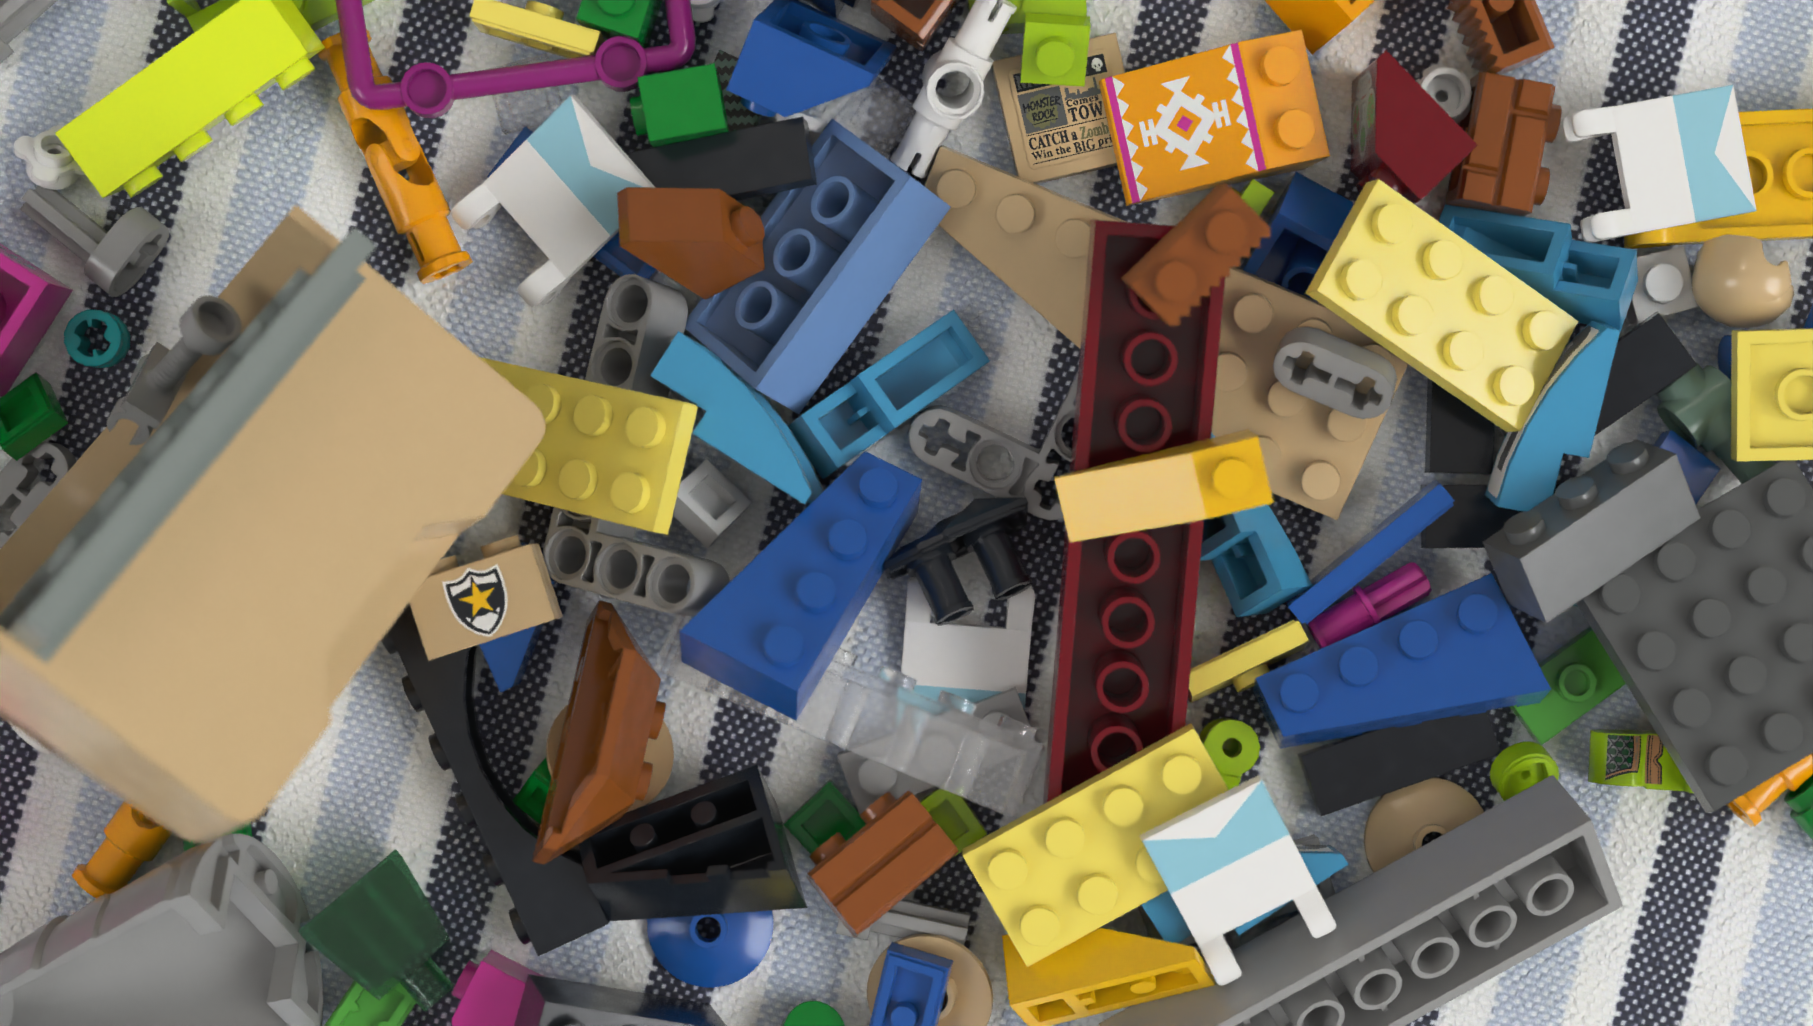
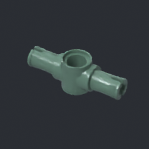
M1696 362L1697 366L1656 393L1662 401L1657 407L1658 414L1669 430H1673L1694 448L1697 449L1701 446L1705 452L1712 450L1742 484L1776 463L1774 461L1737 462L1731 459V380L1719 369L1711 365H1706L1702 368Z

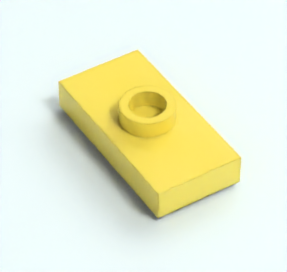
M474 0L469 15L481 33L566 58L596 55L600 45L605 42L600 31L563 21V11L536 1H527L526 7L523 9L495 0Z
M1299 620L1285 623L1190 669L1188 692L1190 704L1231 684H1234L1237 692L1247 690L1254 686L1255 678L1270 672L1268 666L1304 650L1309 639Z

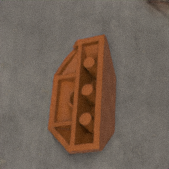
M599 600L587 619L532 862L545 865L622 818L634 804L635 800L643 801L649 788L653 764L645 762L644 756L648 738L657 739L665 715L666 703L657 701L661 679L613 604Z

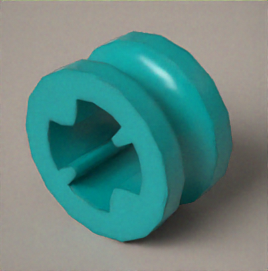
M85 310L77 313L68 322L64 331V344L68 354L76 362L94 368H109L118 364L126 357L130 348V333L127 325L118 316L101 310ZM102 322H104L108 326L104 337L111 344L107 351L94 349L93 356H91L87 352L91 341L84 334L88 327L101 329Z

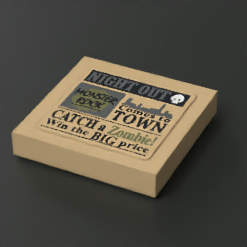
M1116 33L1089 39L1084 87L1020 83L1022 54L993 62L991 68L1018 177L1035 184H1040L1117 166L1099 86L1101 79L1125 73Z

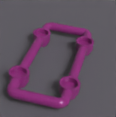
M335 0L347 82L352 97L360 105L370 110L409 107L414 114L423 118H436L444 115L451 109L454 101L459 99L601 80L606 87L614 91L627 92L639 86L637 77L646 76L649 73L671 71L685 65L691 59L696 45L690 0H664L670 36L669 45L642 48L632 38L616 36L603 42L598 48L596 55L451 75L439 65L425 62L416 64L408 69L400 82L375 84L362 0Z

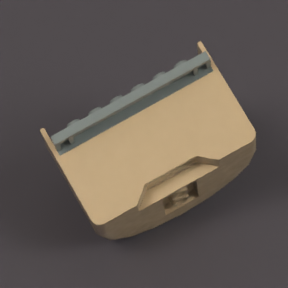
M297 205L292 208L218 296V298L226 301L234 308L241 320V333L222 354L215 356L203 354L193 364L162 423L156 430L153 429L145 443L140 445L129 444L139 427L129 419L118 420L116 426L110 432L106 427L0 549V717L163 828L192 842L207 843L216 840L258 818L267 810L331 724L330 707L460 533L486 516L545 434V419L535 403L364 262L377 245L355 227L342 241H339Z

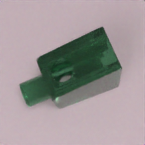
M396 849L298 931L307 942L379 1001L401 984L422 1010L427 1012L455 987L432 960V957L451 941L450 937L405 860Z

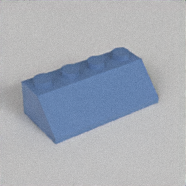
M831 119L812 145L817 184L778 192L761 216L765 231L763 239L765 269L706 300L701 298L688 316L685 326L687 331L754 389L797 414H800L951 208L950 205L834 119Z

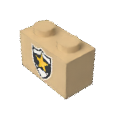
M515 535L481 546L484 559L460 567L456 555L439 561L409 602L428 661L563 617L539 543L522 546L519 536Z

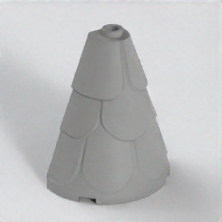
M230 834L207 843H202L172 858L114 893L101 895L71 916L62 915L54 918L1 952L0 1026H322V970L319 950L308 953L306 950L307 938L302 933L300 923L307 922L310 916L304 900L284 864L274 852L259 840L244 834Z

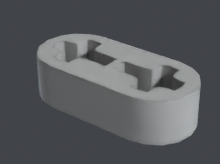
M1299 327L1287 332L1279 343L1273 363L1276 378L1287 389L1347 415L1361 419L1375 418L1389 408L1397 382L1396 371L1389 360L1377 353L1312 327ZM1303 351L1315 355L1313 362L1308 365L1307 369L1295 365L1297 358ZM1364 376L1376 381L1374 387L1367 394L1355 390L1357 384L1363 380Z
M42 442L18 461L12 458L0 472V508L9 509L18 499L22 501L10 517L12 523L16 525L14 532L0 531V548L5 545L76 463L75 456L68 448L58 443ZM53 457L55 462L52 464L51 470L57 476L55 482L40 481L29 491L27 488L39 473L37 468L32 465L36 458L49 460Z

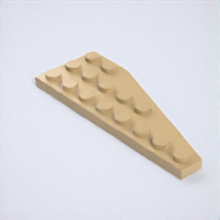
M941 146L925 183L927 189L951 206L938 225L1080 348L1091 220L1126 221L949 147ZM1230 267V277H1225L1212 434L1218 437L1249 429L1258 436L1271 493L1338 520L1387 410L1375 418L1361 419L1347 415L1287 389L1276 378L1273 369L1279 343L1287 332L1295 328L1312 327L1377 353L1389 360L1396 371L1397 382L1393 397L1408 364L1316 300L1237 267ZM1303 351L1297 358L1295 365L1307 369L1308 365L1313 362L1315 355ZM1364 376L1363 380L1357 384L1355 390L1367 394L1374 387L1376 381Z

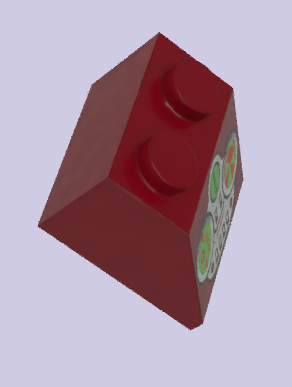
M1387 50L1352 81L1351 172L1360 180L1356 184L1359 193H1361L1367 182L1379 179L1410 202L1416 204L1478 146Z

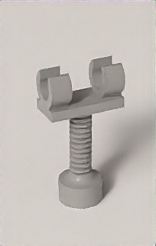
M214 296L198 298L181 317L179 327L182 337L172 349L169 350L157 342L151 348L149 354L140 359L130 377L131 387L126 396L116 402L107 419L109 432L116 426L118 420L129 419L139 426L129 444L140 445L149 439L153 429L156 430L162 423L193 364L203 354L211 356L222 354L240 335L242 328L241 320L234 308L226 301Z

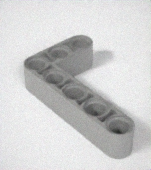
M636 274L624 275L616 279L609 287L605 296L585 380L668 398L670 388L650 375L677 332L679 331L684 334L688 307L681 292ZM553 507L543 548V557L549 576L561 584L660 612L694 617L730 582L727 571L715 561L634 540L636 530L634 527ZM690 579V589L687 594V583Z

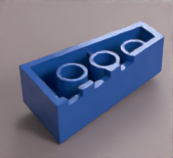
M864 451L679 631L681 662L797 721L883 574V563L895 553L918 514L922 479Z
M1490 573L1255 678L1253 693L1281 749L1360 735L1363 732L1384 728L1407 727L1429 720L1458 715L1463 717L1515 705L1519 707L1536 704L1545 698L1551 688L1494 576Z

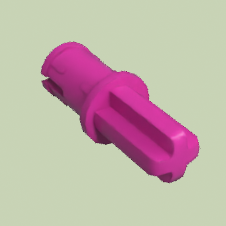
M1410 562L1364 589H1361L1358 584L1352 587L1353 595L1321 612L1306 625L1315 642L1322 649L1383 622L1427 597L1432 591L1431 585L1423 570L1415 562Z

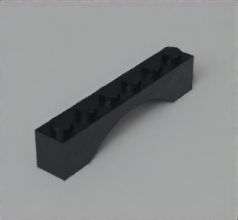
M408 603L381 641L390 654L398 652L408 673L407 676L402 678L405 694L416 712L425 710L435 732L428 737L433 755L444 771L451 768L461 789V792L455 794L457 806L468 827L472 829L478 826L488 847V850L482 852L486 870L497 887L505 884L515 906L509 910V917L519 940L524 945L531 942L537 956H540L609 924L610 918L587 885L579 851L571 848L545 865L532 862L540 826L514 804L513 798L508 794L490 763L478 728L474 682L476 655L479 645L428 661L410 603Z

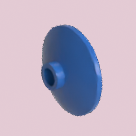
M772 910L647 919V933L650 946L660 964L677 979L690 985L707 988L726 986L750 974L766 955L771 943L774 927ZM704 917L715 918L721 927L720 934L711 939L702 937L697 930V922Z

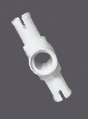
M976 0L955 38L949 37L943 49L933 54L925 63L922 73L923 87L912 106L916 113L897 150L893 152L890 158L895 165L907 171L910 165L913 168L911 171L913 175L926 178L929 173L928 169L949 130H957L962 119L970 116L979 108L984 96L983 80L994 62L989 56L1009 18L1017 9L1013 3L1008 0ZM950 71L963 72L970 77L968 87L963 93L948 97L936 91L937 82L942 75Z

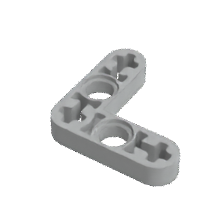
M1078 372L1040 450L951 407L943 405L929 406L917 415L911 424L909 432L910 447L916 457L926 464L995 497H1026L1028 512L1039 518L1047 520L1063 519L1059 498H1056L1051 506L1043 504L1041 502L1042 490L1036 487L1035 484L1039 479L1049 482L1059 466V460L1047 459L1051 449L1056 450L1059 455L1071 462L1072 448L1064 442L1062 429L1067 420L1075 416L1076 402L1074 401L1077 394ZM939 418L946 420L950 423L948 434L963 443L966 441L968 430L980 435L970 448L966 467L953 462L959 456L961 450L948 444H942L938 451H933L926 447L928 436L920 431L923 424L934 427ZM998 445L1010 451L1014 460V467L1008 476L1003 479L993 480L981 474L977 465V457L984 448Z

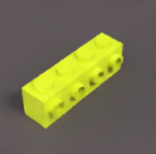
M239 0L59 129L55 134L102 198L123 190L132 198L163 177L157 167L167 159L176 155L180 162H183L211 144L213 139L207 131L225 118L231 126H235L262 108L264 104L258 95L276 82L282 90H286L313 72L315 68L309 59L322 51L325 46L292 0Z

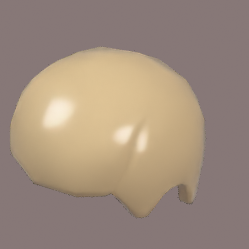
M1726 234L1706 240L1697 253L1692 274V292L1696 303L1702 311L1719 323L1737 328L1760 327L1772 323L1791 306L1794 297V288L1791 285L1792 280L1788 262L1785 260L1781 261L1778 266L1769 263L1764 256L1763 244L1757 238Z

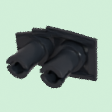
M1026 497L974 499L963 511L939 521L925 536L900 547L883 563L887 579L891 578L893 580L907 574L910 577H916L935 616L934 620L937 626L953 623L974 610L973 604L968 600L951 562L971 552L976 553L993 589V595L996 600L1008 599L1025 591L1033 584L1030 575L1027 574L1010 535L1024 529L1025 525H1027L1028 502Z

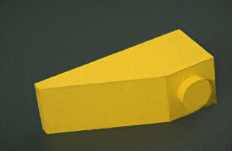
M1249 429L1054 477L1069 542L1204 520L1273 503L1259 439Z
M1098 928L1027 967L1009 935H1002L1009 1006L1028 1026H1052L1215 985V979L1209 966L1195 947Z

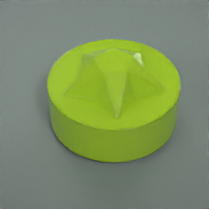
M1529 741L1519 742L1504 749L1495 758L1490 769L1491 782L1504 801L1551 775H1554L1557 780L1559 778L1558 766L1542 745Z

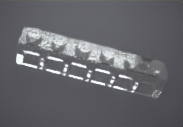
M676 614L654 670L1009 818L1017 819L1045 750L1044 744L1033 740L1037 731L1036 728L1005 715L1000 716L997 725L973 716L977 706L975 703L941 690L937 701L913 691L917 683L916 679L885 666H881L878 676L855 668L854 665L858 656L841 648L836 652L796 721L682 663L679 631L693 617Z

